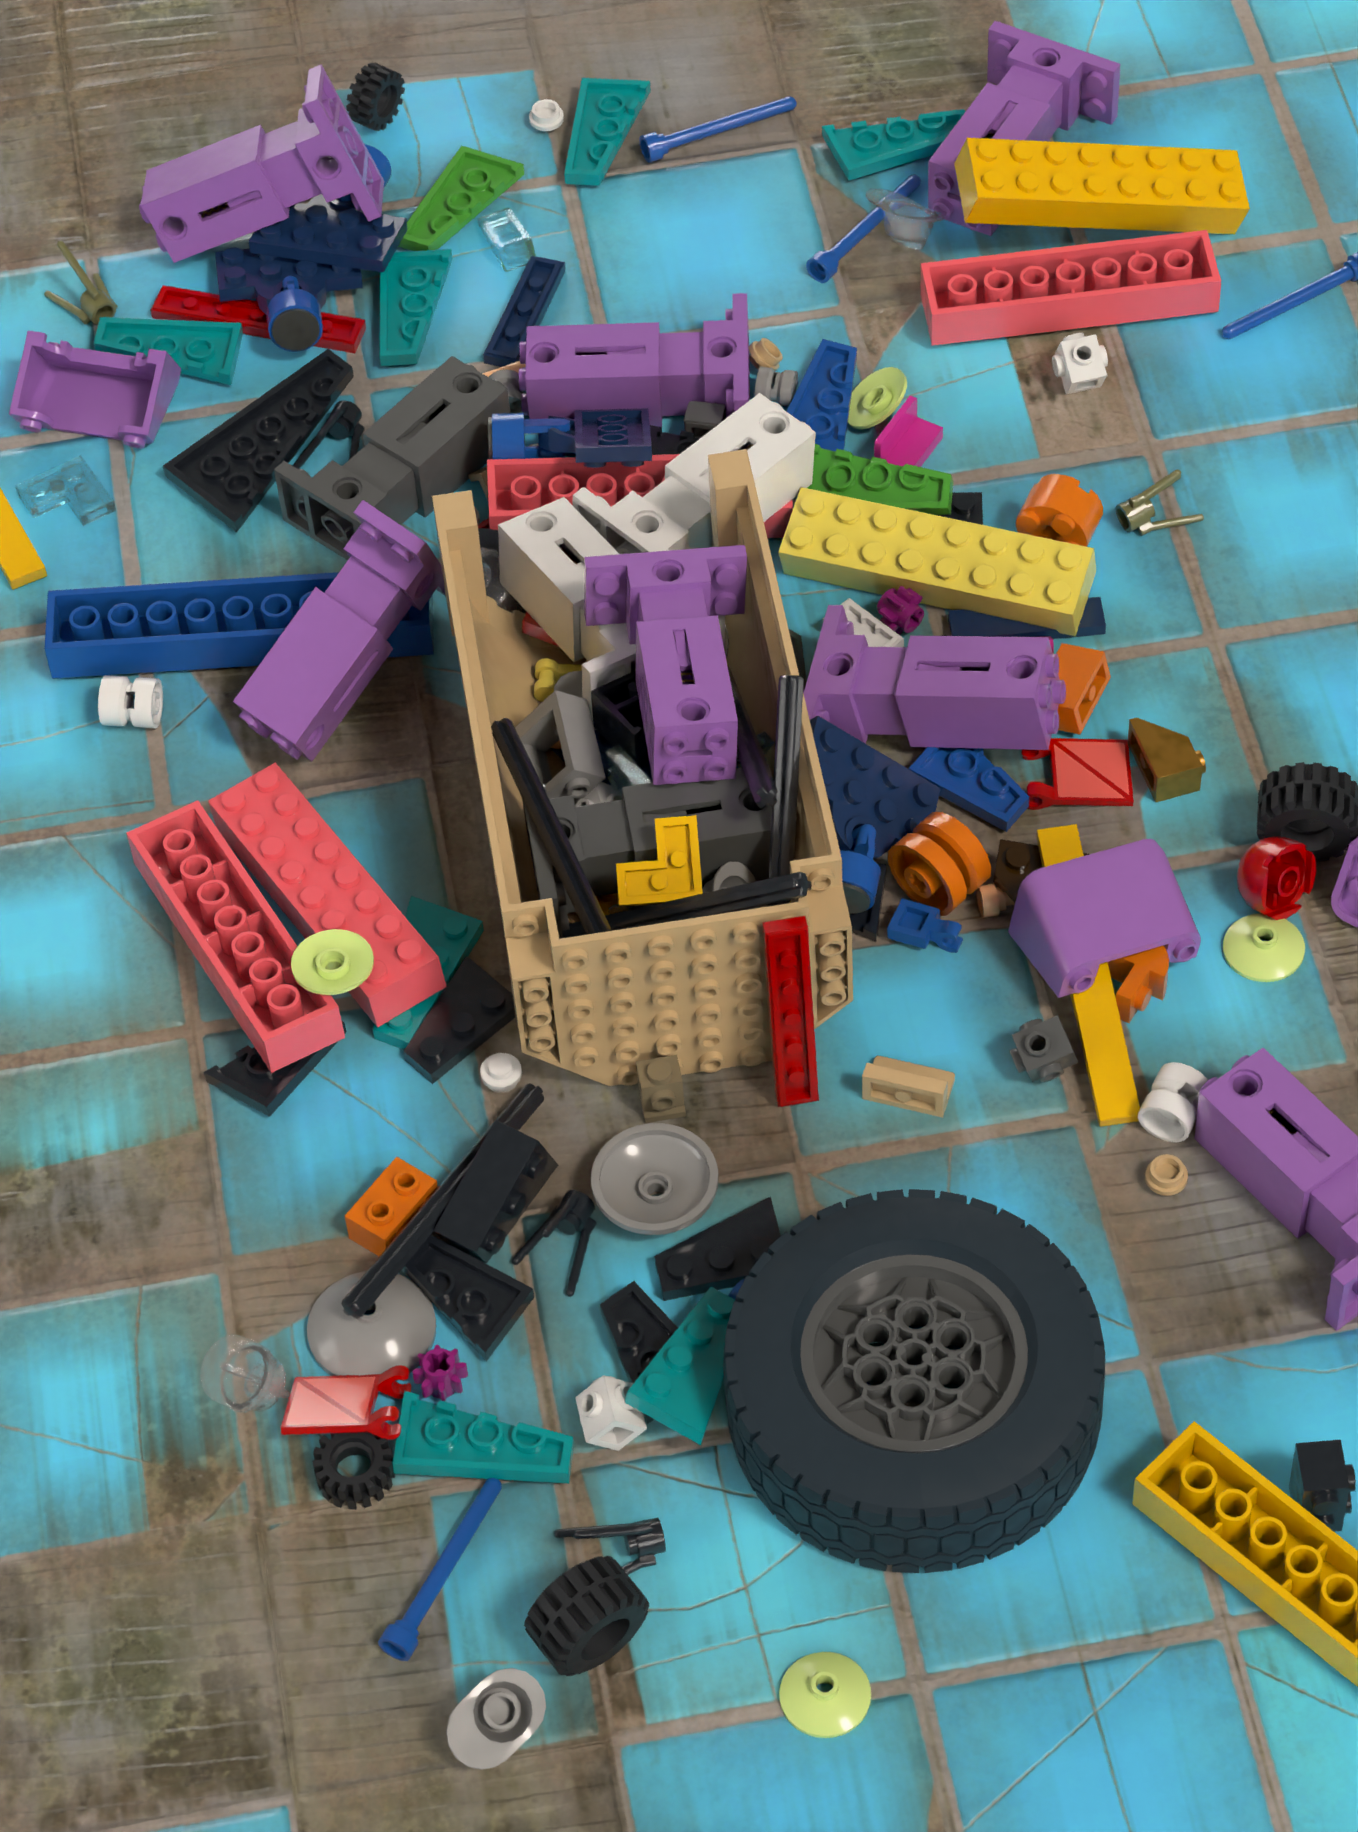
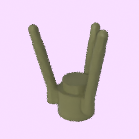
M58 241L59 249L87 290L80 298L82 309L47 290L44 293L45 296L76 315L85 325L90 321L98 325L100 317H114L118 306L110 297L98 273L93 274V279L98 288L96 289L65 243Z
M1179 469L1165 476L1142 493L1116 506V514L1122 527L1127 532L1137 529L1141 536L1153 530L1203 521L1204 516L1196 514L1155 522L1150 521L1155 516V509L1150 499L1181 478V471Z

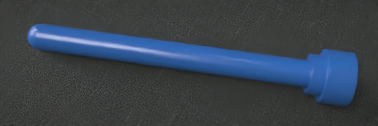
M789 96L665 136L662 133L651 132L640 136V148L648 163L663 159L664 154H667L671 148L795 109L797 102L795 98Z
M915 174L910 175L830 250L816 252L806 263L810 276L820 283H826L838 271L839 260L920 186V177Z
M1358 252L1348 256L1342 268L1224 326L1222 335L1226 339H1232L1348 280L1352 282L1358 281Z
M489 1478L486 1480L402 1620H396L394 1624H389L378 1640V1645L389 1656L400 1661H408L419 1644L417 1628L500 1493L502 1484L499 1479Z

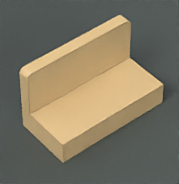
M876 1056L873 1064L866 1063L862 1075V1099L943 1118L955 1082V1074L919 1064Z

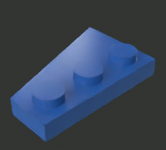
M927 747L908 768L941 788L939 794L941 797L1005 832L1011 828L1029 807V796L1001 767H995L984 756L983 748Z

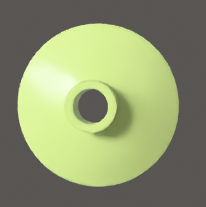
M886 367L873 372L863 379L852 392L848 423L856 429H867L888 418L899 406L906 393L907 378L904 373L898 368Z
M1261 913L1252 914L1240 918L1228 928L1223 940V954L1228 965L1242 977L1257 982H1275L1289 977L1300 967L1305 955V942L1300 931L1288 920H1275Z
M342 929L325 930L307 937L297 946L291 958V970L296 982L304 989L321 995H337L355 989L369 977L374 965V956L370 944L357 933Z
M816 1652L800 1658L789 1667L780 1684L779 1699L786 1719L797 1730L812 1737L834 1738L852 1731L863 1721L871 1703V1687L863 1669L852 1659L834 1652ZM827 1683L831 1684L833 1688L828 1692H821L817 1689V1686Z

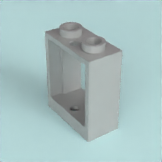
M555 690L515 727L541 783L546 785L549 799L573 795L574 804L576 805L580 799L588 795L606 778L587 699ZM560 740L566 767L552 779L546 752Z

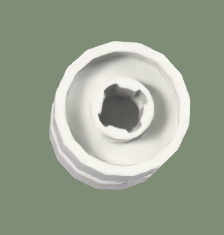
M105 675L102 678L98 696V715L102 725L125 726L128 721H131L134 727L158 728L163 709V687L159 678L137 677L133 683L130 682L127 676ZM133 695H135V699H134V709H133V697H134Z
M1171 1062L1164 1064L1152 1084V1091L1146 1096L1138 1112V1120L1141 1126L1156 1138L1167 1142L1177 1143L1187 1139L1197 1119L1199 1091L1208 1079L1198 1070L1183 1063Z

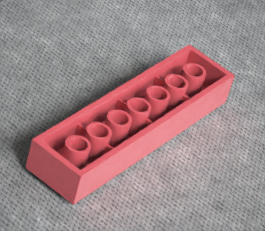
M1207 230L921 263V299L932 346L1219 312L1221 278Z
M680 454L652 455V461H644V465L637 467L623 466L621 462H606L604 467L589 468L585 467L583 463H576V457L487 460L489 529L498 530V524L563 497L573 505V494L582 487H585L595 496L605 499L610 507L614 506L632 491L644 497L665 480V465ZM792 500L764 522L767 538L784 537L793 511Z
M276 762L208 800L216 827L221 835L305 939L321 931L342 929L357 933L370 944L374 956L373 969L369 977L361 985L348 992L377 1028L447 987L439 956Z
M198 800L126 833L133 861L138 871L271 1073L345 1038L339 1006L331 995L312 993L301 987L294 979L291 970V958L297 948L296 943Z

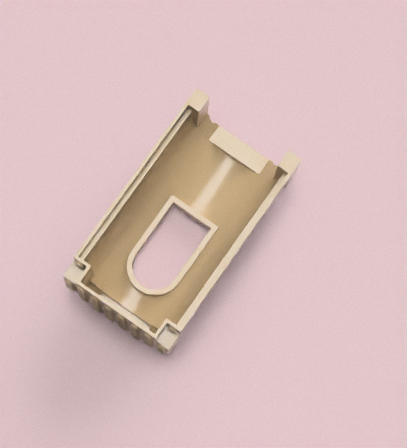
M747 449L708 455L713 547L745 545L746 548L745 614L725 615V656L774 779L778 681L782 675L799 676L748 452ZM472 491L432 496L451 632L452 636H455L506 940L522 1053L607 1086L621 1084L630 1086L637 1084L636 1061L677 1055L681 1075L697 1072L712 1073L723 1068L742 1065L756 1066L762 1062L773 1061L763 922L799 916L806 917L809 936L814 1029L853 1001L852 924L843 890L842 858L804 694L802 701L794 860L790 861V874L796 872L806 874L807 880L811 881L812 884L811 890L807 891V895L802 898L793 899L791 903L768 907L766 905L749 910L559 939L552 898L539 900L522 796L492 735L491 725L494 721L508 718L512 720L514 727H516L542 703L534 697V685L538 681L535 677V665L538 660L549 658L555 660L558 664L582 665L588 662V660L582 658L573 662L560 647L522 633V621L525 614L518 610H514L511 613L498 607L497 602L493 598L486 596ZM549 749L546 755L553 779L566 765L556 753ZM740 762L736 763V769L742 768Z

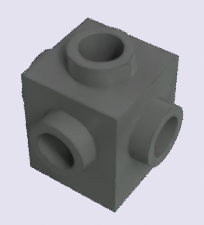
M1058 1015L1042 1021V1019L1028 1021L1019 1027V1032L1012 1034L1016 1044V1048L1009 1050L1018 1072L1027 1071L1032 1082L1038 1079L1041 1082L1056 1079L1064 1073L1063 1069L1079 1063Z

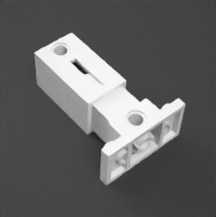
M758 393L665 465V480L644 497L632 491L614 506L610 507L605 499L595 496L585 487H582L573 494V506L619 554L713 547L708 455L747 449L762 517L765 522L798 495L800 487L807 488L812 484L816 432L808 424L800 422L786 412L781 405L772 402L761 393Z
M563 497L498 524L500 583L573 662L582 658L588 660V662L582 664V698L587 699L593 723L591 691L636 670V644H629L626 623L586 626L584 616V557L616 555L619 553ZM718 615L725 651V615Z

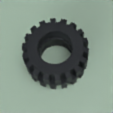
M1315 762L1313 764L1295 763V766L1285 765L1279 767V771H1272L1267 775V779L1262 780L1258 792V839L1277 836L1291 838L1306 845V850L1313 852L1315 859L1321 862L1328 861L1330 857L1343 855L1344 850H1348L1349 844L1358 837V785L1356 781H1351V776L1346 772H1338L1336 767L1331 765L1326 767L1322 766V763Z
M599 1556L570 1568L556 1578L540 1594L527 1614L528 1616L524 1623L525 1631L560 1675L573 1676L601 1665L618 1653L641 1627L648 1614L649 1602L615 1559L611 1556Z

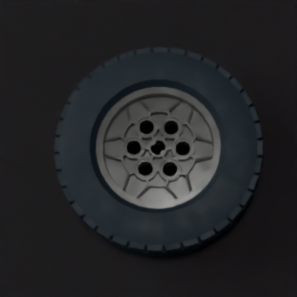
M903 1189L877 1192V1200H873L871 1193L847 1199L846 1208H844L841 1202L817 1212L816 1218L810 1215L791 1227L790 1234L786 1231L768 1247V1252L762 1254L750 1270L749 1276H746L732 1307L725 1335L723 1370L729 1433L742 1471L753 1491H756L757 1497L772 1515H776L777 1520L795 1535L800 1533L801 1539L823 1552L829 1547V1555L852 1564L859 1558V1565L863 1567L886 1571L887 1565H892V1572L919 1573L920 1566L924 1567L925 1573L952 1570V1563H956L958 1569L984 1562V1555H987L989 1560L1012 1550L1015 1543L1019 1546L1040 1532L1041 1526L1044 1528L1062 1511L1063 1505L1066 1506L1074 1495L1092 1460L1102 1422L1105 1385V1346L1098 1312L1085 1282L1074 1265L1071 1266L1070 1260L1054 1243L1050 1245L1049 1238L1031 1224L1025 1227V1220L1003 1208L997 1214L996 1205L973 1197L970 1203L967 1204V1196L941 1191L939 1198H935V1190L909 1189L908 1197H904ZM919 1325L923 1327L920 1329H912L908 1326ZM872 1342H880L884 1345L874 1347L869 1344ZM955 1345L961 1347V1349L949 1350L946 1347ZM875 1380L882 1382V1384L873 1386L867 1384V1382ZM947 1384H955L960 1387L956 1389H948L944 1386ZM907 1402H917L921 1405L908 1407L904 1404Z

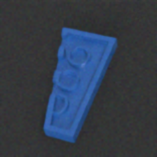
M822 339L786 412L800 422H805L816 432L815 444L820 445L822 449L836 452V449L844 450L857 348Z

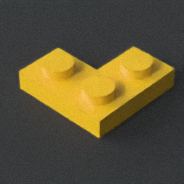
M696 815L654 818L658 860L616 864L619 907L658 904L703 894Z

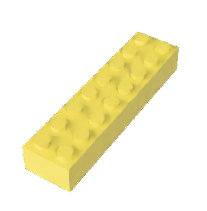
M800 487L778 551L783 572L787 575L883 595L891 588L898 590L900 586H903L905 589L911 588L922 596L923 599L920 602L922 604L950 610L966 609L1055 629L1059 633L1076 636L1097 571L1094 548L803 487Z

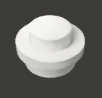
M544 99L533 105L529 113V121L532 127L537 130L552 131L562 125L564 114L557 102Z
M496 1053L483 1061L480 1074L483 1083L489 1089L497 1093H505L516 1087L521 1079L522 1069L519 1060L513 1055Z

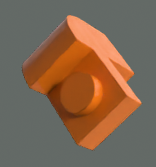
M1164 945L1108 962L1111 978L1122 983L1116 993L1120 1020L1130 1023L1137 1010L1142 1012L1145 1010L1151 996L1163 1001L1167 990L1169 957Z

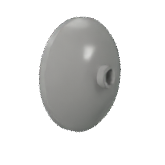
M665 1123L637 1125L615 1135L599 1151L591 1171L592 1193L601 1212L617 1226L630 1232L644 1235L673 1233L696 1222L707 1212L713 1203L719 1181L716 1159L708 1145L691 1131ZM654 1192L662 1193L659 1196H651L650 1194Z
M367 1271L354 1273L338 1280L319 1296L309 1314L307 1337L310 1350L316 1362L331 1376L381 1374L398 1365L406 1366L410 1374L412 1370L419 1366L418 1354H426L433 1346L436 1336V1317L433 1305L423 1291L405 1276L398 1274L368 1309L375 1310V1312L371 1315H363L359 1319L346 1315L341 1302Z

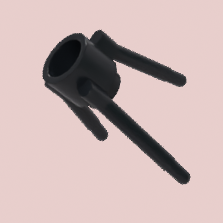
M342 400L337 402L321 430L298 457L293 466L299 469L328 433L338 439L352 436L349 460L357 454L360 437L365 430L364 426L359 423L362 418L360 408L350 401Z
M577 1190L567 1191L546 1221L512 1258V1264L518 1265L543 1237H549L556 1228L568 1235H573L580 1231L581 1235L566 1289V1295L569 1297L573 1296L579 1280L590 1234L597 1225V1222L590 1217L595 1210V1204L592 1199Z
M658 1517L630 1524L557 1529L554 1532L557 1538L593 1539L624 1536L628 1555L637 1554L638 1559L622 1567L627 1575L641 1568L656 1565L655 1554L666 1552L664 1533Z

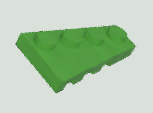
M461 145L407 221L408 230L398 247L411 251L439 249L525 175L524 164Z
M815 444L812 484L807 488L933 515H951L954 481L949 473L908 464L904 466L887 463L886 459L872 457L871 459L853 456L852 452L836 449L835 452L822 449L820 445Z

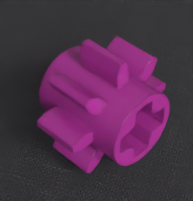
M900 586L898 590L895 588L887 590L877 604V611L883 616L880 621L899 635L903 631L906 633L914 631L924 617V610L918 605L923 597L911 588L905 589L903 586Z
M435 1345V1348L426 1354H418L421 1368H416L412 1372L414 1383L422 1384L421 1389L424 1398L432 1395L445 1402L446 1398L455 1392H463L460 1379L468 1377L466 1363L459 1362V1354L456 1348L448 1351L440 1348L439 1345Z

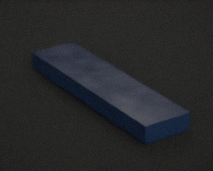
M531 255L483 354L485 364L503 367L520 361V342L526 341L527 326H540L566 271L565 262Z
M1101 597L1087 599L1076 636L1062 634L1055 629L966 609L948 611L951 636H1051L1053 639L1106 634Z

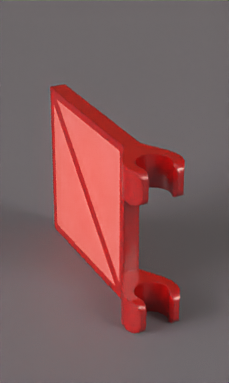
M1051 738L1048 750L1021 749V755L1025 760H1037L1050 755L1052 786L1036 781L1028 783V809L1039 810L1052 805L1133 806L1134 799L1128 740Z
M398 1365L381 1374L295 1377L280 1427L281 1434L369 1432L383 1439H396L401 1433V1424L391 1425L385 1421H396L399 1417L398 1408L395 1406H385L375 1412L374 1409L379 1392L397 1399H403L404 1391L411 1392L412 1386L410 1383L399 1384L395 1381L407 1380L409 1369L406 1366Z

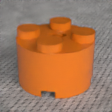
M1062 474L1045 475L1030 490L1017 516L1016 529L1019 533L1087 547L1103 515V505L1098 495L1092 489L1087 493L1078 487L1081 481Z

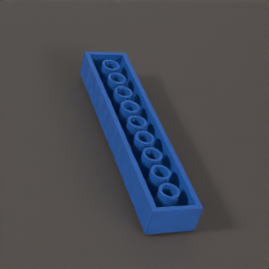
M339 572L48 591L44 649L52 679L259 666L314 588L317 587L325 593ZM433 594L421 611L411 606L387 639L393 648L388 657L434 655Z

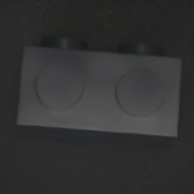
M1341 1440L1296 1443L1289 1483L1291 1498L1332 1531H1342L1345 1514L1351 1513L1352 1510L1350 1492H1355L1356 1481L1353 1465H1345Z

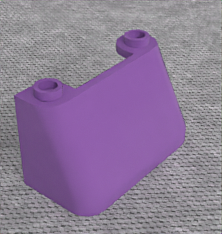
M27 332L9 415L20 422L19 427L30 432H41V428L122 440L123 444L140 449L145 448V444L154 442L179 384L181 368L167 351L149 349L148 356L141 352H137L136 356L76 348L72 347L68 341L62 340L60 344L55 342L47 343L46 333Z
M1153 839L1139 840L1033 871L1026 876L1019 887L1008 931L1058 998L1088 990L1093 985L1099 965L1163 945L1167 950L1169 962H1186L1197 956L1201 942L1200 934L1168 858Z

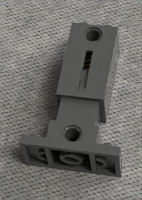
M451 356L363 433L365 447L343 466L332 460L312 478L305 470L297 469L285 461L276 467L274 472L283 520L348 560L350 557L343 548L361 525V522L353 512L362 500L400 525L415 512L426 518L434 511L432 496L454 493L469 479L468 475L481 469L489 460L488 417H492V413H510L508 389L500 381L492 380L477 371L471 364H465Z
M743 768L736 769V779L653 785V782L626 786L622 787V800L575 807L573 795L549 799L595 896L618 893L617 863L658 860L654 818L697 816L702 888L708 881L715 878L719 868L727 862H740L747 866L756 881L765 880L769 877L772 807L766 804L761 808L755 803ZM542 784L547 794L546 785ZM523 801L539 900L552 898L559 939H562V931L570 930L567 913L576 911Z

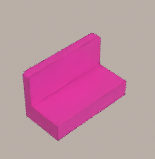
M910 395L875 440L874 457L886 459L887 463L904 466L908 464L921 467L942 440L943 427L917 417V398Z

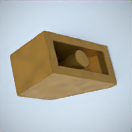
M1137 717L1129 719L1128 746L1155 802L1200 791L1201 777L1206 772V764L1201 751L1194 750L1189 737Z

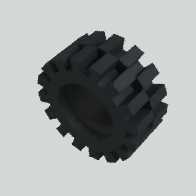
M371 62L368 63V67L363 66L361 68L362 74H356V83H351L349 89H352V94L347 95V101L350 103L346 105V111L349 112L348 114L352 121L375 131H380V129L384 130L387 128V123L391 124L393 122V115L397 116L399 112L397 106L398 104L402 105L403 102L400 96L405 93V88L401 86L405 82L399 72Z
M369 1432L330 1433L331 1439L323 1435L319 1440L321 1448L315 1447L313 1452L315 1460H312L319 1490H322L323 1497L327 1501L333 1497L334 1505L342 1508L344 1501H347L348 1508L357 1510L356 1502L363 1501L364 1508L372 1506L370 1497L374 1496L378 1502L383 1499V1488L390 1491L393 1485L391 1478H395L392 1465L393 1455L389 1441ZM352 1455H363L371 1461L370 1468L359 1476H343L337 1470L338 1464L346 1457Z

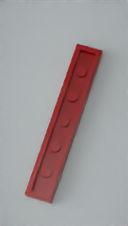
M162 285L151 308L152 319L241 323L243 334L271 339L268 332L267 315L260 310L257 301L245 299L220 302L218 294ZM321 312L323 332L314 347L356 353L366 330L365 319Z
M799 916L763 922L778 1107L819 1101L809 936L806 917Z

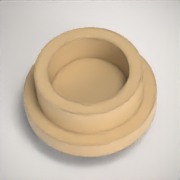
M762 338L759 342L754 341L749 346L751 354L749 359L758 370L760 366L773 368L774 371L779 368V362L783 359V356L772 341Z
M1164 1154L1156 1157L1148 1164L1145 1172V1181L1153 1192L1159 1195L1171 1196L1178 1194L1185 1188L1188 1181V1171L1179 1158Z

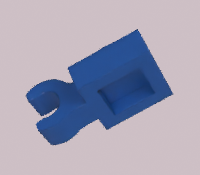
M903 898L887 927L888 939L926 949L931 940L941 949L957 953L963 941V938L958 936L962 925L951 920H941L939 908Z

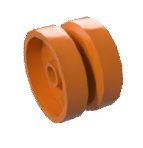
M932 812L913 829V833H907L888 851V863L891 872L901 889L913 902L939 908L940 916H947L966 899V894H972L991 876V864L988 855L978 838L967 826L944 812Z

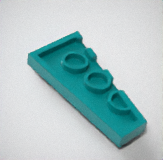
M582 78L564 172L565 184L600 186L651 92L650 81Z
M959 109L919 114L918 120L910 121L901 119V117L887 118V123L868 126L866 121L851 122V128L835 129L834 124L822 126V137L847 179L853 180L934 155L966 111Z
M451 249L395 252L385 271L380 272L381 366L418 363L452 262Z
M100 317L94 339V347L96 351L136 356L137 352L148 356L149 349L167 351L181 368L182 374L232 385L243 329L241 323Z
M411 896L405 917L439 956L447 986L483 933V921ZM444 989L377 1028L374 1024L372 1029L374 1039L404 1050Z
M710 1287L627 1391L625 1403L701 1445L724 1379L723 1356L725 1335L735 1299Z
M404 1391L399 1420L402 1429L399 1437L396 1438L392 1462L394 1474L481 1479L497 1478L499 1480L569 1484L574 1451L573 1436L521 1422L516 1426L498 1421L496 1415L480 1412L479 1416L457 1410L455 1404L441 1400L437 1404L420 1400L419 1394Z

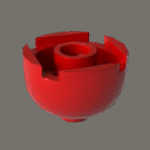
M1281 836L1264 838L1254 843L1241 858L1237 872L1238 890L1246 904L1261 914L1275 920L1287 919L1295 914L1302 907V905L1295 903L1301 898L1303 892L1310 894L1314 885L1316 859L1313 852L1306 850V845Z

